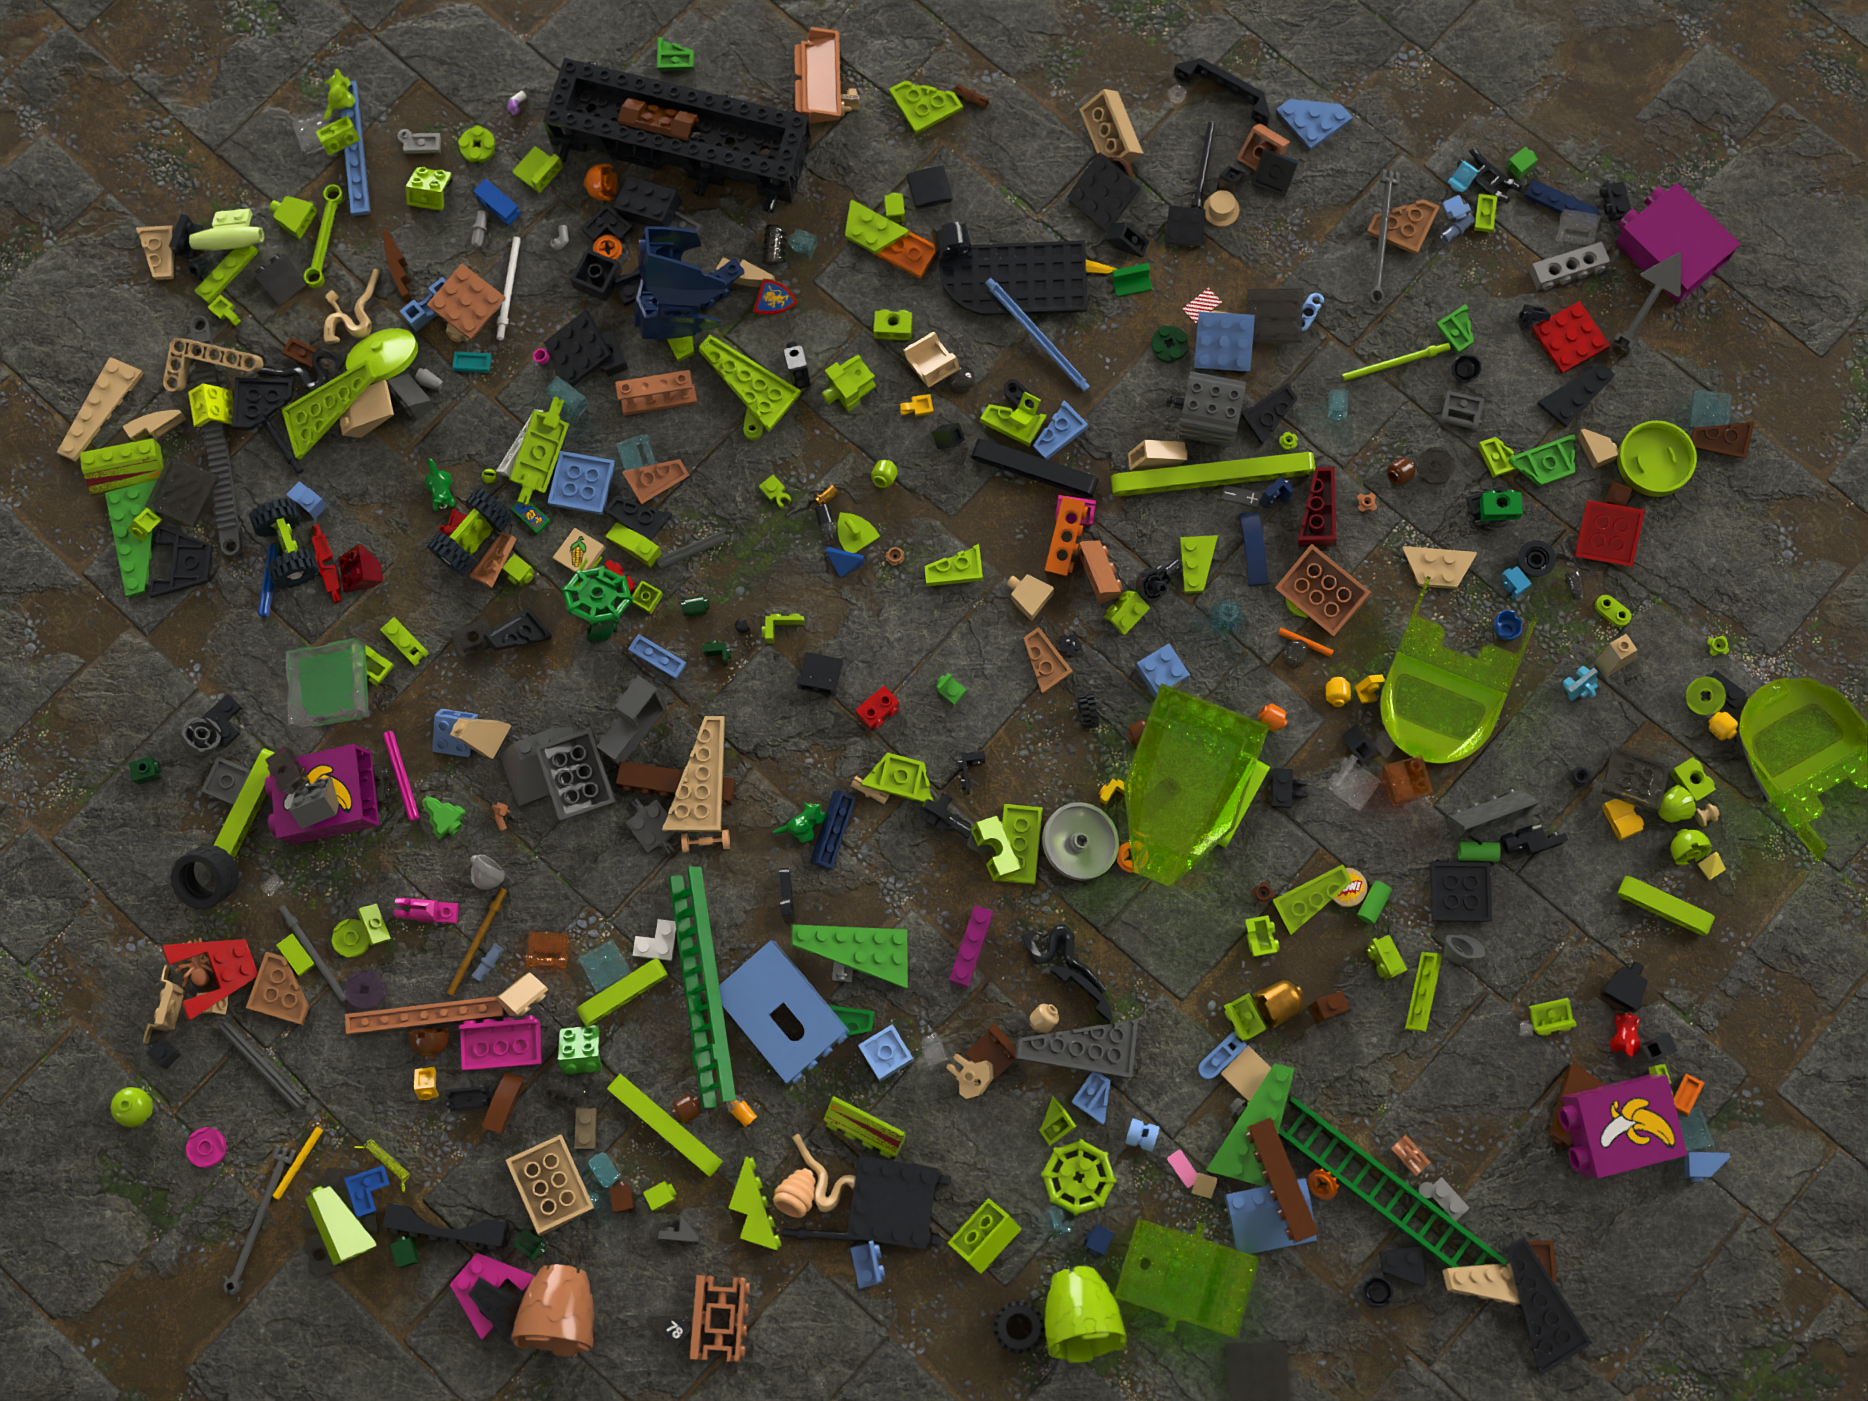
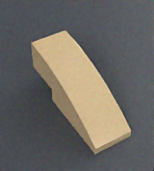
M723 257L721 262L717 266L716 270L721 268L730 260ZM742 260L740 265L745 273L732 283L760 287L763 278L775 280V277Z
M166 410L142 416L122 427L133 442L141 441L149 435H152L156 440L185 421L186 417L180 410Z

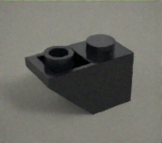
M1358 724L1342 735L1350 750L1366 766L1382 754Z

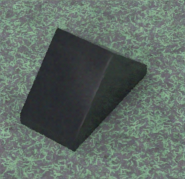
M1228 166L1220 174L1216 190H1225L1234 196L1245 172Z

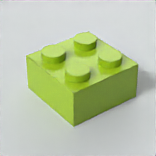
M641 581L632 595L633 602L631 604L652 614L663 593L646 582Z

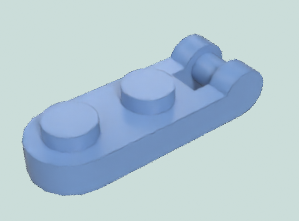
M1233 1031L1200 1063L1198 1067L1200 1076L1207 1080L1213 1079L1248 1045L1244 1041L1241 1042ZM1230 1043L1236 1047L1234 1051L1228 1047Z

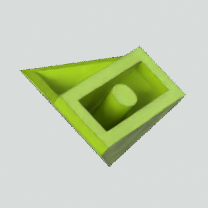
M1054 1096L1050 1102L1043 1124L1039 1129L1049 1146L1076 1129V1125Z

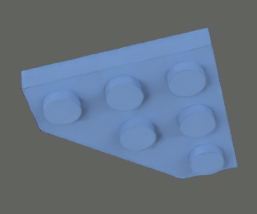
M1289 99L1279 106L1275 112L1309 151L1347 125L1353 118L1341 104Z

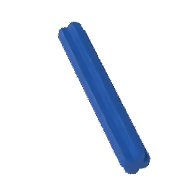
M270 544L258 608V615L262 617H268L274 585L267 567L268 564H271L272 560H276V557L279 556L280 547L275 544Z

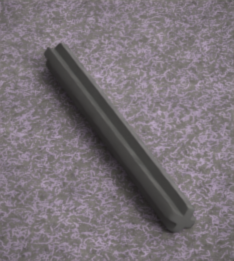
M228 1022L220 1025L219 1030L295 1109H300L304 1105V1101Z

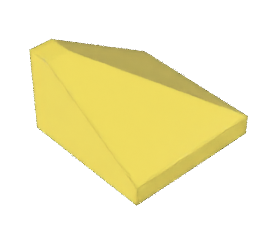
M1717 851L1698 864L1709 880L1726 870Z

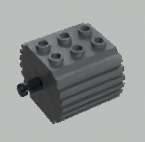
M1190 372L1185 399L1177 397L1175 400H1172V396H1168L1166 400L1167 407L1173 404L1174 408L1183 410L1177 437L1233 448L1246 382Z

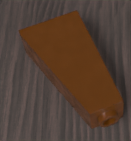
M1575 1063L1567 1067L1548 1135L1552 1138V1142L1561 1148L1563 1146L1568 1147L1573 1142L1571 1132L1563 1129L1559 1119V1109L1564 1107L1562 1096L1606 1085Z

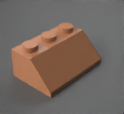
M1101 541L1079 542L1078 555L1098 604L1100 605L1119 598L1123 588L1120 580H1116L1114 576L1116 571L1113 563H1109L1107 559L1109 554L1106 546H1102Z

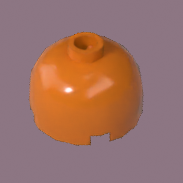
M599 164L588 170L584 179V186L591 197L601 201L613 200L614 197L612 195L617 193L618 180L616 173H613L611 170L613 168L612 165Z

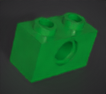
M1491 490L1483 493L1480 497L1481 521L1519 520L1523 514L1521 492L1507 490L1504 493H1496V491ZM1497 502H1502L1505 507H1499Z

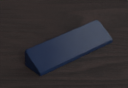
M841 790L834 791L826 813L827 817L823 822L810 863L832 870L856 800L855 796Z

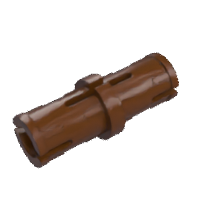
M958 83L955 85L953 92L956 96L966 100L969 104L973 103L983 109H986L988 106L989 98L976 93V90H969Z

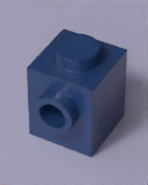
M1098 1224L1095 1225L1093 1231L1088 1230L1084 1242L1087 1243L1085 1247L1089 1249L1088 1253L1099 1257V1255L1104 1256L1114 1232Z

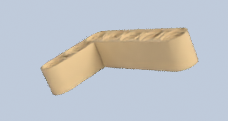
M176 338L170 343L163 385L168 391L180 392L184 390L191 358L253 372L262 369L263 361L260 356L189 339ZM181 342L184 345V349L182 351H180L179 345ZM199 346L202 350L200 355L197 354V348ZM216 350L219 352V357L217 360L214 357V353ZM234 354L237 357V361L235 363L232 362V356ZM251 359L254 360V366L252 368L249 365V361ZM177 361L180 362V368H179V369L176 368V362H177ZM174 379H176L177 386L175 388L172 385Z

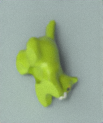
M338 69L334 70L335 75L330 77L329 80L324 81L330 85L328 94L329 104L323 117L325 121L331 116L334 109L351 108L355 103L354 96L347 91L350 87V80L348 77H343Z

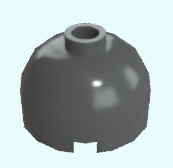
M194 717L184 724L181 742L186 751L192 755L205 756L212 753L219 745L221 730L209 718L198 719L199 717Z

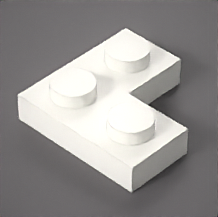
M658 919L655 938L635 936L633 956L672 961L677 933L675 921Z

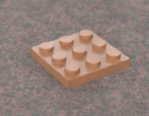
M461 263L428 302L427 307L468 339L472 340L506 300V297Z

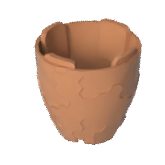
M550 1265L549 1269H547V1266H543L539 1270L524 1294L514 1322L511 1340L514 1341L515 1346L521 1349L532 1347L553 1351V1354L556 1356H576L578 1352H589L592 1349L593 1298L585 1271L580 1270L579 1273H576L577 1269L575 1267L565 1265Z

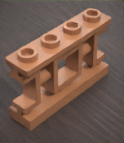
M696 1276L690 1359L708 1360L709 1350L728 1351L727 1361L741 1362V1358L745 1357V1345H742V1338L746 1337L747 1333L744 1316H748V1304L745 1303L746 1295L750 1293V1283H747L746 1278L733 1277V1288L714 1287V1276ZM706 1282H708V1291L719 1292L718 1304L707 1303V1309L704 1311ZM738 1284H740L739 1311L736 1313V1305L726 1304L727 1292L738 1293ZM712 1308L731 1309L729 1330L710 1328ZM703 1324H705L706 1333H715L714 1346L704 1345L703 1353H701ZM735 1326H737L735 1355H733V1347L723 1346V1334H734Z

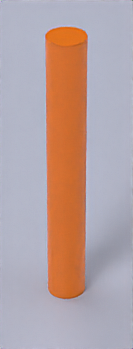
M1280 628L1278 635L1292 641H1297L1301 645L1331 657L1334 651L1284 628Z

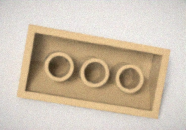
M1103 89L1079 109L1097 154L1101 152L1107 158L1120 157L1129 162V164L1143 154L1118 91Z

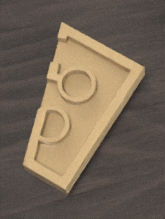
M173 226L136 228L153 278L155 280L173 279L174 253L169 247L174 233Z

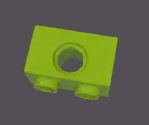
M887 309L875 311L874 339L911 340L912 312L906 310L891 312ZM891 322L898 323L896 326L889 325V323Z
M1694 757L1674 768L1669 773L1677 785L1684 787L1685 790L1692 794L1695 803L1716 790L1713 780L1706 776L1703 772V766ZM1690 776L1695 777L1698 780V784L1692 783Z

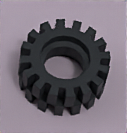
M1093 693L1077 695L1078 712L1083 730L1099 727L1097 705Z

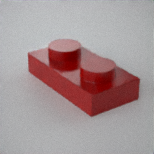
M610 559L605 563L608 570L624 576L622 573L624 570L618 562L614 564ZM628 576L626 577L628 579L627 584L632 596L635 592L634 586L636 584Z

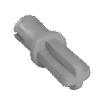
M480 210L477 212L476 222L472 227L474 231L471 245L474 247L482 246L484 233L487 232L486 224L489 213Z

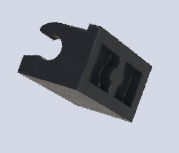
M487 1086L445 1090L446 1097H448L446 1105L450 1112L490 1107V1094Z

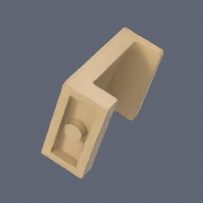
M935 332L930 333L903 350L907 362L928 388L960 369L956 356L953 353L949 354L939 342Z

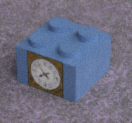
M1170 644L1165 645L1136 664L1137 672L1156 700L1189 681V672Z

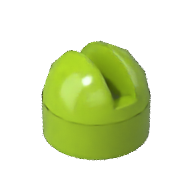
M489 468L483 471L482 479L484 483L492 485L497 481L498 477L493 469Z

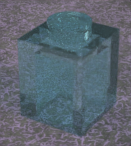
M1329 389L1327 395V417H1332L1335 420L1346 418L1348 413V390Z

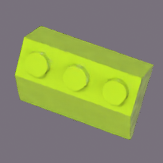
M988 1198L949 1240L948 1244L981 1274L1022 1228Z

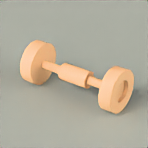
M722 830V838L714 839L712 837L698 838V840L689 841L688 833L681 834L683 853L689 852V844H699L700 846L712 845L713 842H723V849H730L729 830Z

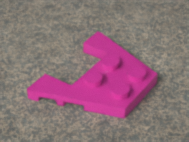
M476 1253L450 1286L479 1337L484 1340L494 1326L481 1313V1310L468 1295L478 1277H482L498 1288L509 1279L518 1288L525 1291L535 1276Z

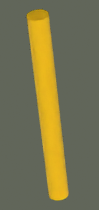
M316 1126L272 1195L278 1200L281 1198L320 1137L323 1129Z

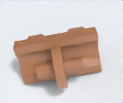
M1406 1135L1390 1148L1414 1176H1417L1431 1163Z

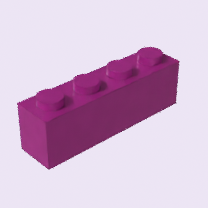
M974 906L949 978V983L966 989L969 988L993 918V911Z

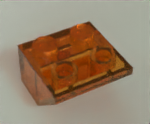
M1422 755L1384 765L1381 770L1393 807L1413 802L1434 792Z

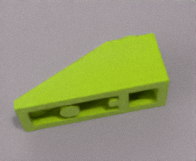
M618 522L615 523L605 536L649 568L654 565L656 559L662 554L659 546Z

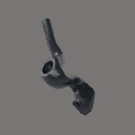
M326 349L316 350L312 357V366L318 381H314L311 375L300 367H293L287 370L262 367L257 373L282 378L297 375L302 379L307 390L312 392L329 382V377L322 368L320 361L324 358L330 359L335 362V368L341 370L346 363V358L334 351Z
M1058 924L1050 931L1046 954L1040 953L1034 944L1033 937L1036 935V931L1022 935L1026 950L1034 961L1039 964L1049 963L1054 958L1058 941L1063 939V954L1067 964L1082 972L1092 981L1101 994L1107 990L1105 985L1101 983L1089 967L1074 958L1075 936L1065 924Z

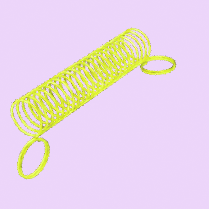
M372 1140L369 1143L370 1145L367 1147L369 1149L367 1150L372 1151L375 1147L371 1145H373L374 1143L376 1145V1142H373ZM365 1145L364 1147L354 1146V1148H365ZM389 1162L387 1167L392 1168L396 1164ZM402 1182V1191H403V1192H405L404 1182Z

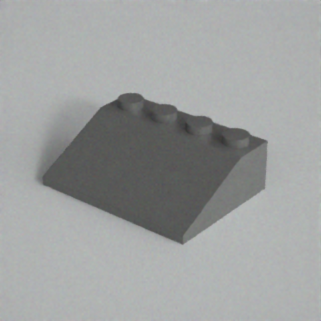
M591 728L535 747L559 821L617 804L601 753L596 747L598 744L594 732Z
M1513 789L1505 792L1503 797L1497 798V796L1486 799L1484 804L1480 805L1477 802L1469 805L1467 810L1461 811V809L1452 811L1446 822L1454 840L1458 841L1527 816L1539 802L1525 791L1519 790L1516 792Z

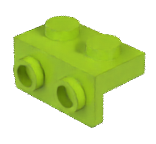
M1134 591L1122 593L1119 597L1120 600L1115 605L1110 606L1104 615L1105 620L1111 621L1123 635L1150 609L1139 594Z
M1250 993L1232 1003L1224 1005L1226 1017L1233 1022L1235 1026L1234 1031L1242 1041L1249 1040L1269 1029Z
M1568 998L1529 1006L1532 1029L1538 1035H1550L1553 1031L1558 1030L1568 1031L1571 1027L1577 1026L1576 1021L1572 1018L1570 1000Z

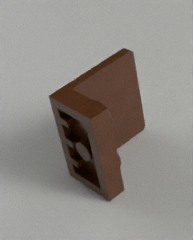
M995 1024L989 1027L988 1032L966 1051V1055L974 1063L987 1060L993 1065L994 1078L991 1082L1017 1060L1015 1059L1016 1046Z

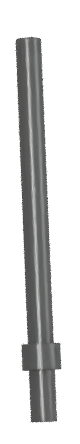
M285 905L279 907V912L286 920L285 924L297 936L341 1003L348 1001L349 998L299 927L296 917L291 915Z

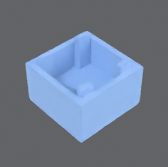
M893 1024L858 1045L880 1082L914 1061Z

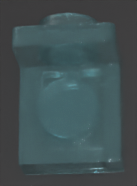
M1056 1205L1048 1207L1047 1210L1055 1232L1060 1231L1063 1234L1071 1231V1226L1075 1225L1074 1220L1062 1224V1220L1065 1219L1061 1208L1057 1209Z

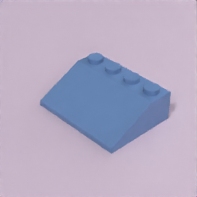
M1306 1178L1297 1180L1313 1218ZM1270 1186L1230 1193L1224 1196L1237 1257L1317 1241V1237L1315 1235L1295 1244L1292 1240H1288L1285 1233L1287 1226L1285 1221H1281L1278 1216L1277 1209H1279L1276 1201L1273 1202L1270 1196Z

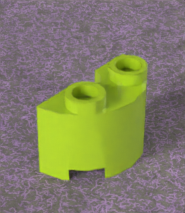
M367 645L364 646L365 675L370 677L368 680L377 687L394 665Z
M1269 916L1245 919V926L1248 931V945L1250 952H1253V957L1274 954L1280 951L1278 940H1274L1272 936L1275 933V926L1273 922H1270Z

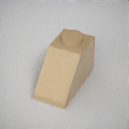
M1586 429L1581 430L1577 438L1593 469L1613 462L1618 456V448L1615 443H1612L1610 438Z

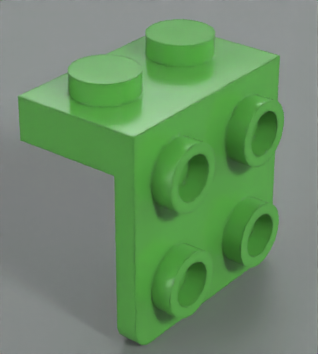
M598 1026L560 1030L558 1061L562 1075L602 1071L599 1055Z

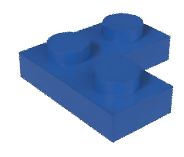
M384 1165L344 1179L355 1216L359 1217L376 1211L370 1191L390 1185Z

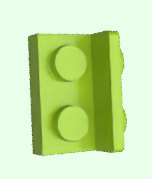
M348 115L316 131L321 144L329 156L360 140Z

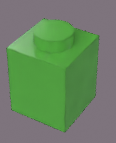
M1524 147L1509 159L1506 168L1519 180L1535 167L1538 158L1533 151Z

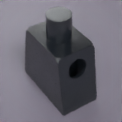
M789 342L784 353L791 384L798 389L811 386L803 348L798 346L796 342Z
M1633 961L1630 969L1621 967L1601 990L1600 994L1633 1013L1636 1012L1640 1007L1648 982L1647 979L1640 976L1644 966Z

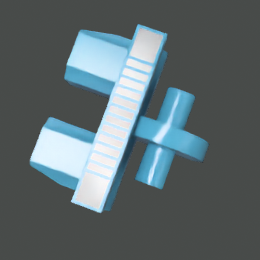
M1582 666L1576 672V676L1579 678L1578 681L1575 682L1571 677L1563 681V687L1568 692L1569 700L1574 701L1579 696L1582 698L1587 695L1590 698L1596 696L1594 689L1598 687L1596 683L1598 682L1596 676L1598 671L1595 668L1589 670Z

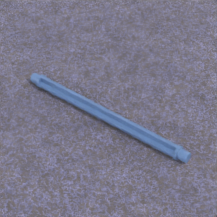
M990 278L985 283L990 288V292L998 298L1077 387H1080L1083 392L1088 390L1090 386L1087 384L1086 379L1079 374L999 284Z

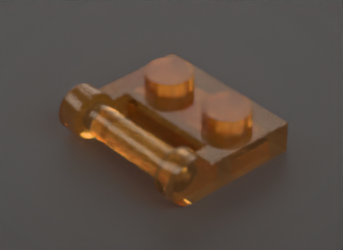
M529 931L526 966H559L560 969H566L569 934ZM534 953L560 954V958L534 957Z

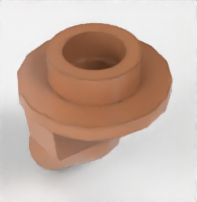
M497 802V805H492V808L494 810L493 814H495V821L501 831L507 828L503 816L511 811L508 810L507 805Z

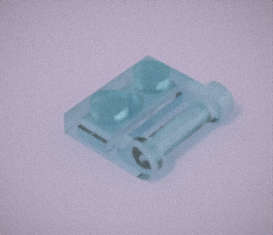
M642 434L616 443L625 471L658 464L655 461L649 443V434ZM637 444L643 445L649 464L643 465Z

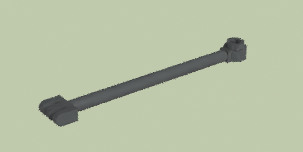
M1381 169L1379 182L1385 184L1374 284L1372 291L1368 294V301L1375 305L1384 299V293L1381 291V280L1392 185L1397 186L1400 179V173L1395 172L1393 177V171H1388L1386 177L1385 169Z
M278 1144L275 1148L272 1158L278 1159V1162L234 1273L230 1279L224 1282L223 1289L227 1294L235 1295L241 1290L240 1277L285 1163L293 1164L297 1154L296 1150H292L288 1157L290 1148L285 1147L282 1154H280L282 1145ZM230 1283L234 1284V1288L232 1290H229L228 1285Z

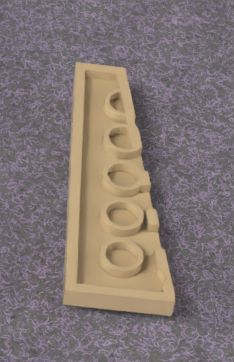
M109 357L57 453L76 462L80 452H83L92 441V438L97 435L104 421L111 417V412L117 405L119 406L122 403V398L125 394L131 391L143 376L142 370Z

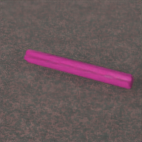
M392 731L385 732L383 738L408 819L410 821L418 820L420 816L394 733Z

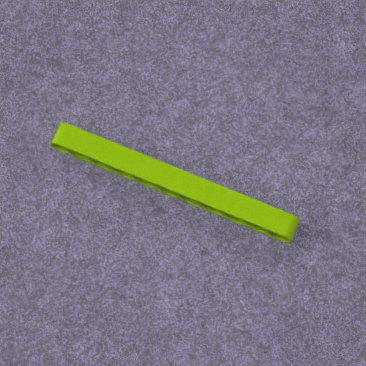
M1312 452L1117 473L1111 476L1113 496L1119 497L1279 479L1280 477L1307 476L1314 474L1316 467L1314 454Z

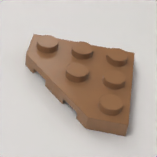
M1422 199L1414 204L1392 209L1389 212L1386 242L1417 255L1440 206ZM1382 213L1374 215L1366 234L1379 239Z
M266 952L246 1008L303 1025L310 1006L287 959Z

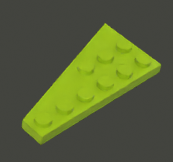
M711 335L699 346V352L769 432L801 395V390Z

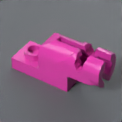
M408 898L395 899V904H398L399 907L410 908L409 912L394 909L395 918L413 919L418 922L457 924L458 903Z

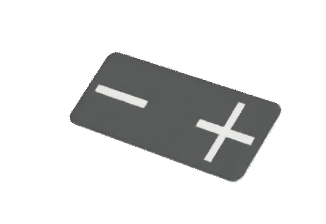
M1227 485L1224 486L1222 499L1256 507L1259 505L1261 496L1259 492Z

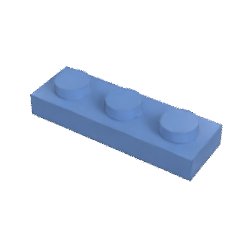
M640 634L636 636L628 648L629 652L676 680L687 665L682 659Z

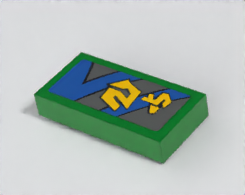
M530 501L528 506L516 503L511 508V511L537 535L551 522Z

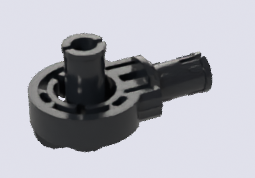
M1174 559L1166 567L1159 565L1155 569L1148 568L1143 570L1137 578L1135 592L1144 600L1158 601L1167 592L1172 576L1183 568L1182 563L1178 559Z
M942 793L937 803L930 799L924 801L920 808V816L928 824L938 829H946L947 831L953 829L967 839L971 833V828L959 820L958 814L954 816L947 810L948 805L953 800L949 795Z

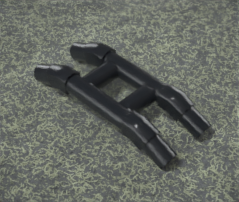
M1475 147L1468 151L1474 157L1473 159L1482 166L1473 181L1490 195L1497 196V201L1508 204L1510 197L1495 188L1502 182L1506 187L1520 192L1522 185L1504 175L1488 162ZM1460 159L1456 164L1460 166L1464 160ZM1487 171L1496 177L1490 184L1481 178Z

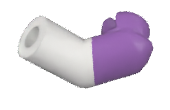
M520 91L509 100L507 109L513 116L520 112V109L517 107L518 104L527 98L523 91Z

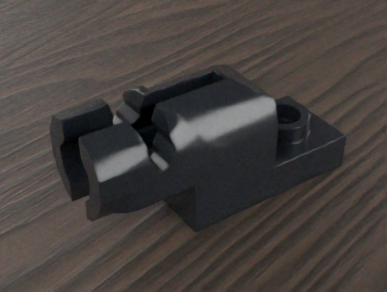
M1530 825L1518 829L1515 832V836L1510 832L1500 837L1502 846L1507 854L1524 851L1525 849L1527 856L1562 845L1568 841L1566 833L1559 835L1558 832H1555L1546 838L1541 825Z

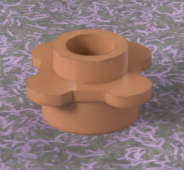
M1359 494L1357 496L1359 501L1358 510L1361 512L1375 511L1377 508L1375 494Z

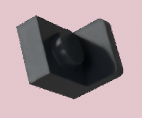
M1524 304L1523 309L1519 313L1518 322L1525 328H1529L1532 320L1536 322H1541V320L1549 321L1552 314L1544 307Z

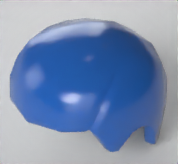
M1504 610L1497 615L1493 622L1494 632L1502 640L1512 641L1518 638L1522 632V620L1516 617L1515 611Z

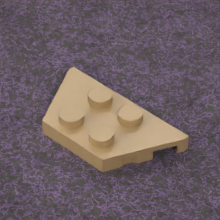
M1407 546L1402 548V552L1409 562L1410 570L1415 575L1414 578L1417 585L1425 587L1456 589L1477 555V552Z

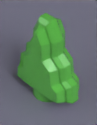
M428 796L422 800L425 811L430 815L429 823L433 826L432 832L438 839L443 838L448 833L455 835L462 828L463 824L460 821L466 814V811L460 806L454 807L450 803L442 804L437 799Z

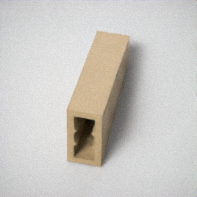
M1627 634L1611 642L1594 663L1604 678L1635 661L1638 658L1637 648Z

